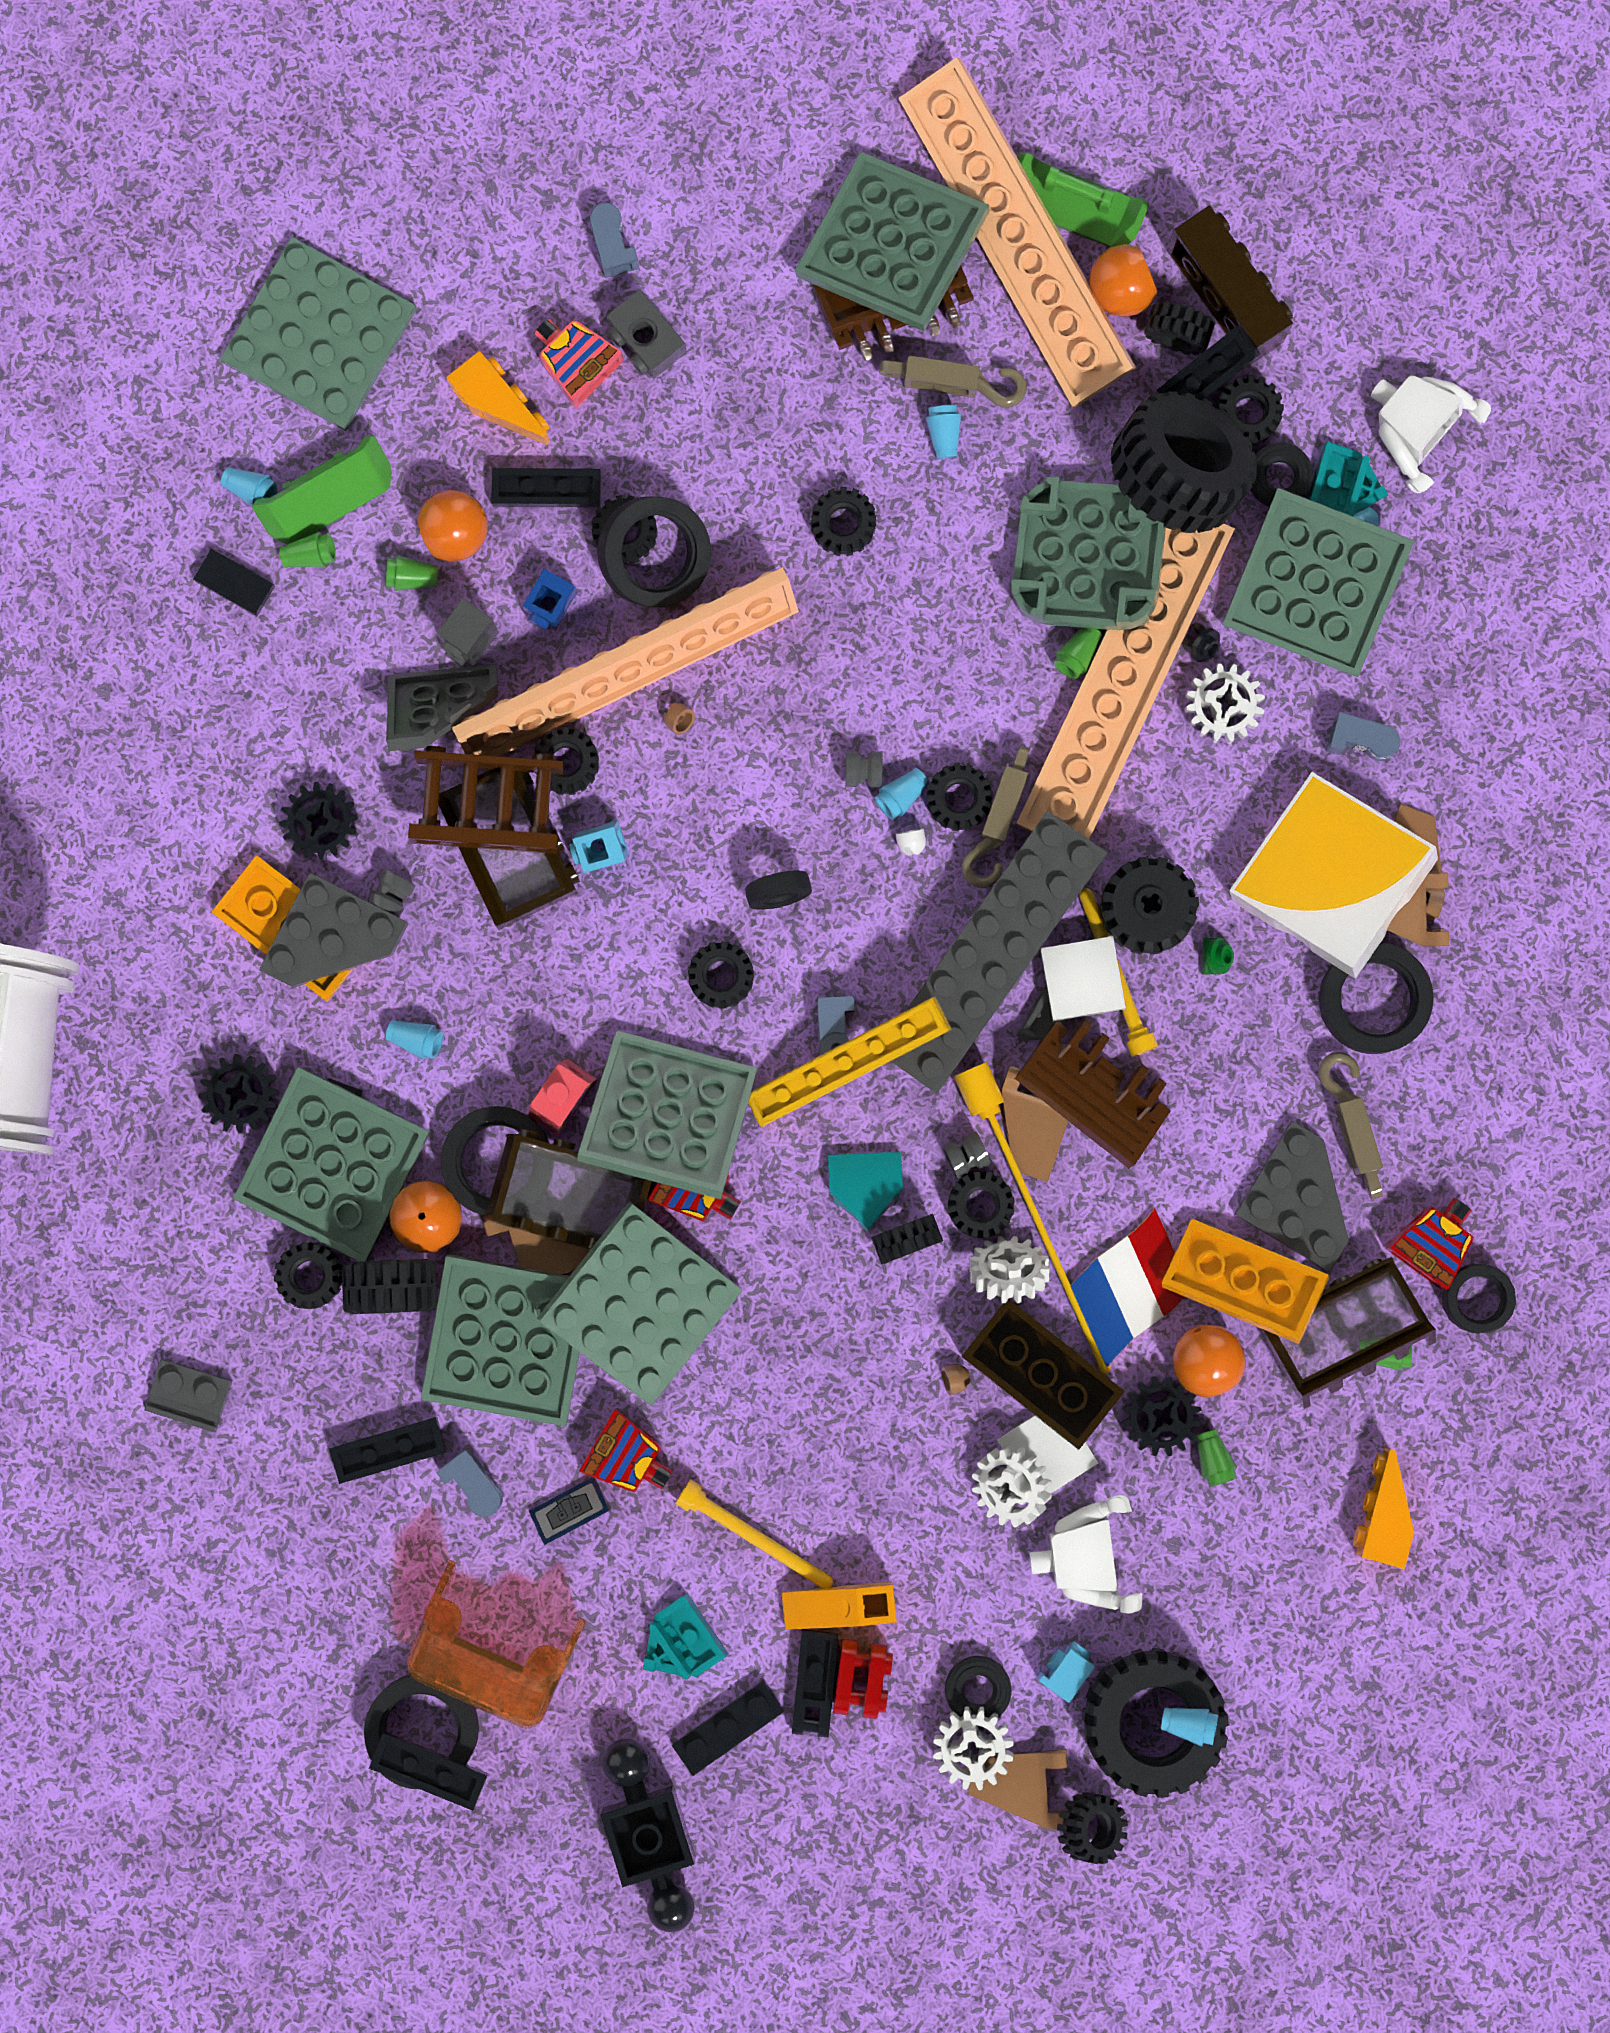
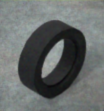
M640 497L618 507L605 522L598 541V562L604 579L622 598L639 605L667 607L684 601L700 587L710 566L711 543L704 523L687 505L666 497ZM658 515L669 519L680 529L685 538L687 556L683 569L673 581L661 587L647 588L633 580L626 571L622 560V544L626 533L632 525L645 517Z
M1380 943L1366 964H1382L1394 969L1402 976L1408 986L1410 993L1408 1014L1402 1024L1392 1032L1370 1034L1358 1029L1348 1020L1342 1008L1341 991L1349 974L1332 964L1325 973L1320 986L1319 1007L1327 1029L1341 1044L1360 1053L1383 1054L1406 1046L1424 1030L1432 1013L1434 1001L1433 987L1426 969L1411 953L1401 947L1388 943Z
M490 1106L467 1114L450 1130L442 1148L441 1171L448 1190L462 1206L480 1215L485 1214L490 1198L476 1192L464 1176L462 1156L469 1140L485 1128L506 1126L518 1132L520 1129L539 1133L541 1134L540 1141L550 1143L539 1124L526 1114L512 1108ZM533 1155V1168L528 1181L518 1192L505 1198L503 1207L523 1212L535 1204L549 1185L553 1172V1160Z
M428 1672L409 1674L392 1682L373 1701L367 1713L364 1726L365 1746L371 1761L381 1736L386 1731L387 1719L392 1708L400 1700L417 1694L434 1696L451 1709L457 1722L458 1736L456 1745L448 1757L467 1764L478 1741V1716L469 1695L453 1680ZM383 1775L385 1778H387L394 1784L409 1789H418L403 1782H400L396 1779Z

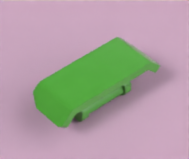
M1028 152L1019 153L1017 157L1057 227L1109 248L1123 244L1129 245L1136 238L1149 207V203L1146 200L1126 196L1039 161Z
M375 436L364 437L358 447L343 455L339 451L333 455V458L292 482H285L282 484L284 490L271 498H258L252 505V508L267 533L277 541L290 544L312 535L387 491L391 485V464Z

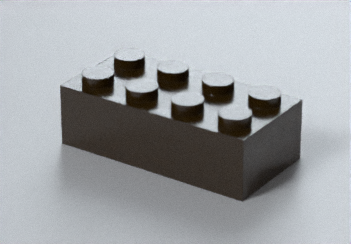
M1209 205L1173 230L1166 251L1225 334L1239 325L1243 327L1261 353V356L1251 363L1253 364L1284 343L1293 325L1291 320L1293 315L1287 304L1282 300L1278 302L1270 291L1272 285L1268 277L1262 271L1257 272L1250 262L1251 255L1246 246L1240 241L1236 243L1229 233V223L1220 212L1215 213Z
M1010 1299L1002 1304L962 1355L964 1360L1077 1450L1083 1446L1125 1392Z

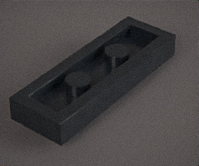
M1239 325L1159 387L1157 392L1159 394L1178 392V395L1190 393L1195 395L1196 399H1206L1260 357L1261 353L1243 327Z
M492 468L491 504L493 507L598 508L599 506L601 507V469Z
M438 1417L329 1448L339 1484L447 1452Z
M762 1680L675 1741L672 1747L691 1775L694 1776L781 1715L784 1709L764 1680Z
M386 1731L381 1736L369 1769L472 1811L475 1809L489 1774Z

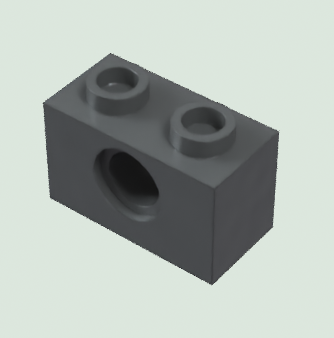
M640 289L606 315L607 323L610 327L606 330L607 334L619 348L625 345L632 353L629 360L641 375L648 372L654 380L687 353L686 343ZM646 330L654 335L652 340L644 344L638 343L634 339L635 335L640 331Z
M462 598L437 632V635L443 643L441 648L445 651V655L460 666H463L465 662L475 666L499 631L491 617Z

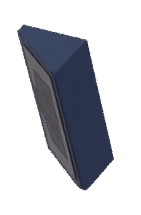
M591 1477L529 1510V1513L543 1544L546 1545L610 1511L611 1507L596 1478Z

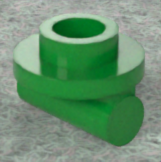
M1203 938L1202 975L1227 973L1234 961V952L1228 941L1224 938Z

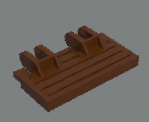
M961 265L939 304L943 305L948 322L953 328L961 326V322L950 294H955L959 306L974 301ZM813 285L839 350L853 345V340L849 331H852L864 361L872 359V348L870 343L867 342L864 333L875 329L880 345L885 353L894 351L883 319L887 318L892 331L908 324L817 285ZM933 315L927 326L932 336L940 333V325L935 315Z
M1084 1019L1064 1045L1061 1041L1069 1029L1056 1021L1041 1039L1014 1079L1130 1169L1137 1163L1171 1112L1170 1109L1159 1101L1149 1112L1167 1083L1159 1078L1151 1084L1144 1098L1139 1096L1135 1090L1144 1080L1149 1070L1144 1064H1141L1121 1090L1118 1087L1126 1076L1122 1071L1103 1056L1098 1059L1093 1067L1091 1066L1110 1038L1102 1033L1094 1039L1092 1046L1085 1053L1078 1047V1044L1089 1032L1092 1023Z

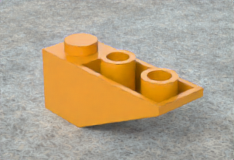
M478 351L446 377L450 388L472 414L544 445L550 442L546 432L550 429L549 425L538 411L533 414L530 413L524 405L528 400L516 384L509 387L501 376L505 372L493 356L486 359L481 351Z
M1384 1447L1383 1454L1377 1453L1374 1459L1372 1475L1377 1477L1373 1490L1368 1489L1366 1491L1362 1510L1367 1511L1364 1525H1358L1356 1528L1353 1546L1357 1547L1356 1555L1405 1569L1414 1530L1396 1450Z
M892 1581L782 1592L785 1630L897 1623Z

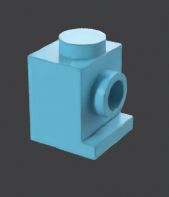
M618 819L575 833L572 839L573 843L570 844L572 858L576 865L581 864L583 873L624 862L629 854ZM596 839L602 840L605 849L602 851L595 850L592 842Z
M1073 1641L1064 1652L1061 1649H1057L1046 1665L1050 1672L1046 1675L1040 1671L1037 1679L1070 1703L1095 1668L1094 1664L1088 1660L1092 1653Z

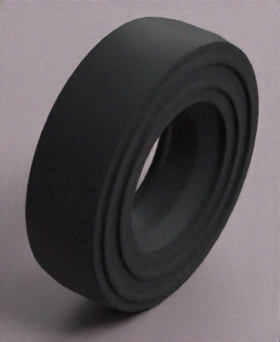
M1279 442L1267 445L1255 454L1257 474L1250 491L1260 503L1270 507L1277 488L1269 484L1266 472L1270 465L1277 462L1287 464L1294 473L1293 483L1283 490L1301 497L1307 495L1313 481V469L1308 456L1300 448L1289 443Z
M799 870L770 874L751 882L745 888L747 902L750 908L756 910L787 906L808 897L812 893V886L807 872Z
M970 1656L964 1658L953 1666L946 1678L945 1697L952 1712L954 1711L959 1717L964 1715V1708L968 1706L972 1715H977L979 1708L984 1707V1717L989 1718L992 1714L997 1713L999 1718L1005 1712L1011 1700L1012 1686L1007 1672L998 1662L989 1657ZM976 1675L989 1679L993 1687L992 1696L983 1704H973L964 1696L966 1681Z

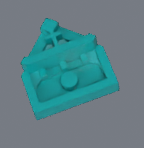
M1328 441L1323 444L1308 495L1309 500L1345 514L1353 515L1387 497L1388 493L1384 485H1380L1372 470L1368 454L1363 457L1360 452Z
M901 1152L828 1155L829 1194L833 1197V1203L837 1207L841 1206L859 1221V1225L869 1232L884 1212L892 1204H896L899 1201V1194L903 1191Z
M685 1593L654 1615V1621L650 1623L649 1627L650 1636L642 1670L651 1672L657 1670L679 1675L682 1679L688 1680L691 1676H699L729 1654L688 1593Z

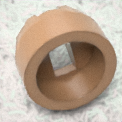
M672 703L669 705L670 709L667 713H663V721L671 731L681 735L692 727L695 721V713L685 704Z
M951 1364L941 1368L942 1378L948 1395L961 1393L970 1385L969 1370L961 1364Z

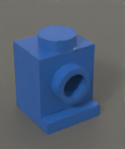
M543 569L522 606L524 611L529 614L527 620L543 630H546L548 625L557 629L571 602L578 593L576 586ZM547 599H553L556 602V606L553 610L547 611L543 608V602Z

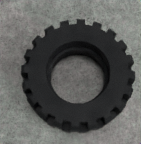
M1178 392L1155 394L1139 404L1114 440L1111 450L1112 472L1115 480L1120 481L1119 489L1124 496L1128 495L1131 499L1130 504L1137 510L1141 509L1147 514L1146 517L1151 521H1159L1164 524L1163 527L1171 530L1180 528L1181 532L1194 533L1196 530L1198 533L1210 531L1226 522L1255 482L1257 465L1255 452H1251L1252 443L1248 437H1244L1242 434L1243 429L1237 421L1233 423L1228 418L1229 414L1222 408L1218 410L1213 407L1212 402L1204 398L1202 400L1196 399L1195 395L1190 393H1183L1181 395H1178Z
M1152 1648V1651L1134 1650L1131 1651L1129 1656L1124 1658L1119 1656L1112 1660L1113 1664L1108 1669H1102L1096 1676L1097 1681L1093 1688L1089 1687L1086 1694V1707L1083 1708L1082 1714L1085 1740L1100 1769L1106 1776L1114 1780L1116 1785L1124 1790L1128 1788L1134 1791L1136 1795L1147 1797L1148 1794H1155L1157 1798H1166L1172 1792L1178 1791L1179 1794L1190 1791L1189 1786L1196 1781L1201 1784L1208 1778L1206 1775L1207 1771L1211 1767H1217L1221 1760L1219 1757L1221 1748H1226L1228 1740L1225 1734L1226 1727L1229 1726L1228 1714L1224 1709L1225 1702L1222 1694L1218 1691L1213 1680L1202 1668L1185 1656L1176 1652H1166L1164 1649ZM1151 1687L1168 1689L1177 1694L1187 1708L1210 1709L1209 1713L1218 1715L1213 1745L1203 1743L1202 1747L1184 1740L1175 1751L1162 1757H1147L1138 1754L1127 1745L1121 1733L1120 1718L1123 1707L1133 1695L1143 1689Z

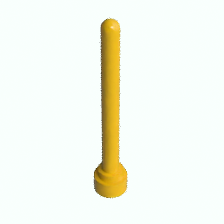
M1083 888L1079 893V898L1094 938L1110 937L1092 890ZM1117 958L1126 1007L1125 1010H1122V1013L1130 1031L1127 1034L1129 1041L1126 1044L1131 1057L1159 1046L1154 1033H1150L1148 1027H1143Z
M692 1479L687 1482L675 1502L677 1506L685 1511L689 1509L694 1512L697 1510L701 1511L819 1587L829 1588L833 1586V1579L830 1575L706 1498L707 1493L702 1491L703 1486Z

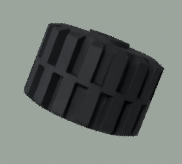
M1149 856L1139 857L1133 862H1127L1112 875L1103 890L1100 913L1103 916L1106 930L1114 937V942L1121 947L1124 946L1130 949V952L1137 954L1150 953L1152 955L1171 949L1188 935V932L1196 922V911L1199 907V896L1196 897L1194 891L1196 886L1192 878L1188 879L1183 873L1185 870L1178 864L1174 866L1168 863L1166 858L1150 859ZM1153 896L1157 899L1155 906L1159 908V911L1152 910L1148 914L1143 911L1145 904L1141 902V899L1148 900Z

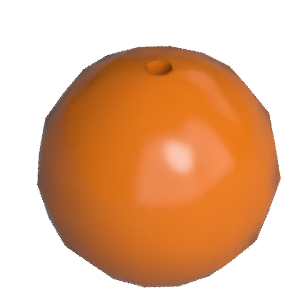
M1123 244L1111 247L1099 255L1091 267L1089 277L1090 288L1100 306L1110 315L1119 317L1137 315L1148 308L1158 294L1144 256L1137 246Z
M453 489L435 493L425 500L417 516L419 531L426 547L434 557L440 560L455 562L468 559L480 550L487 537L488 518L483 506L479 501L463 491Z
M431 1180L416 1181L404 1187L394 1198L389 1213L391 1229L397 1240L409 1250L419 1253L437 1252L450 1245L459 1234L463 1220L461 1204L444 1184ZM422 1212L425 1214L423 1220L419 1218V1214Z
M1199 1325L1191 1328L1178 1340L1173 1352L1172 1363L1175 1376L1186 1390L1200 1397H1213L1231 1390L1238 1385L1246 1368L1245 1352L1240 1341L1232 1332L1218 1325Z

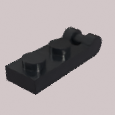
M802 1629L792 1734L803 1735V1732L818 1733L817 1737L829 1738L839 1633ZM805 1707L820 1708L819 1718L805 1717Z

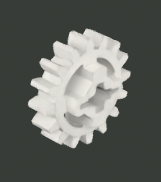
M1218 664L1215 668V674H1212L1207 668L1203 670L1202 677L1204 681L1194 678L1191 684L1196 691H1188L1185 696L1188 700L1193 701V704L1186 706L1185 713H1194L1195 715L1189 723L1191 727L1198 724L1203 727L1199 736L1203 737L1210 732L1213 734V743H1217L1221 736H1225L1227 743L1231 744L1234 741V734L1237 733L1241 739H1244L1248 735L1246 726L1253 730L1258 726L1253 716L1261 717L1264 714V710L1257 707V704L1262 702L1265 696L1255 694V690L1260 685L1259 681L1252 683L1247 681L1250 671L1247 670L1242 675H1238L1237 665L1233 664L1230 670L1225 672L1222 664ZM1223 681L1221 688L1216 691H1204L1210 684ZM1237 685L1244 691L1247 699L1241 697L1236 689ZM1228 690V703L1233 706H1230L1221 717L1222 706L1221 703L1216 701H1220ZM1202 708L1208 709L1213 717L1212 722L1206 718ZM1232 717H1245L1237 725L1226 727L1229 719Z
M999 1236L996 1244L986 1240L984 1241V1249L976 1247L974 1249V1257H970V1282L976 1283V1291L978 1293L987 1290V1299L989 1300L997 1295L1001 1297L1002 1303H1006L1008 1298H1014L1017 1303H1021L1022 1296L1026 1295L1028 1298L1033 1299L1035 1298V1290L1042 1292L1045 1290V1282H1049V1257L1042 1255L1043 1248L1041 1246L1032 1249L1031 1240L1029 1239L1023 1243H1018L1017 1236H1013L1011 1241H1005L1002 1236Z
M1006 1445L1000 1451L997 1448L993 1449L977 1463L979 1469L972 1474V1478L979 1482L972 1488V1492L982 1496L977 1505H987L989 1510L986 1516L990 1518L997 1514L999 1516V1524L1002 1526L1009 1520H1011L1013 1527H1018L1023 1522L1027 1525L1030 1524L1047 1509L1044 1504L1052 1497L1050 1493L1044 1491L1052 1484L1051 1480L1043 1479L1042 1474L1047 1470L1046 1466L1037 1468L1034 1464L1037 1456L1034 1454L1029 1458L1024 1457L1025 1450L1023 1447H1020L1014 1453L1010 1445ZM1007 1465L1006 1469L1001 1467L998 1471L995 1470L997 1466ZM1025 1502L1029 1503L1025 1507H1017V1504L1023 1505Z
M968 1706L964 1708V1715L962 1717H959L954 1711L951 1712V1724L949 1725L943 1721L939 1724V1729L944 1735L934 1736L933 1743L941 1746V1748L934 1750L933 1757L934 1759H943L938 1768L939 1772L943 1773L949 1770L951 1772L949 1782L953 1784L958 1778L962 1779L963 1789L965 1790L969 1787L970 1782H975L978 1790L983 1789V1780L986 1779L992 1785L997 1784L995 1773L999 1772L1006 1775L1008 1772V1767L1003 1761H1013L1014 1753L1005 1750L1014 1745L1012 1737H1004L1008 1732L1009 1726L1007 1723L1000 1726L996 1725L998 1720L997 1713L992 1714L989 1718L984 1717V1707L979 1708L977 1715H972ZM977 1725L988 1729L992 1734L986 1735L978 1729ZM963 1728V1734L959 1740L949 1743L952 1735L958 1729ZM968 1742H975L976 1747H979V1754L972 1755V1751L968 1749ZM998 1753L995 1761L988 1768L984 1769V1763L987 1758ZM960 1761L961 1763L966 1765L970 1771L959 1767L955 1762Z

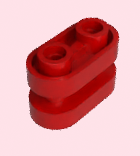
M842 1639L833 1714L848 1715L850 1704L863 1706L862 1718L877 1719L879 1712L886 1713L888 1690H882L883 1676L891 1675L893 1653L887 1652V1645L872 1643L870 1654L857 1652L856 1640ZM855 1667L868 1669L865 1691L852 1689Z

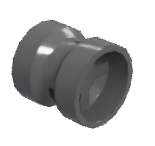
M846 751L845 787H857L859 784H864V781H867L871 788H881L883 751H871L868 754V758H864V755H861L858 751Z
M383 869L378 878L380 884L376 891L371 892L367 902L400 918L404 910L403 902L406 897L411 896L416 885ZM387 892H388L389 894L393 895L394 898H392V897L386 895Z
M977 1131L966 1135L965 1140L962 1142H950L943 1146L946 1157L957 1179L967 1175L972 1168L977 1167L981 1169L991 1164ZM961 1150H964L969 1162H966V1159Z

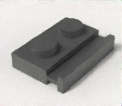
M161 1359L144 1411L216 1432L232 1380Z

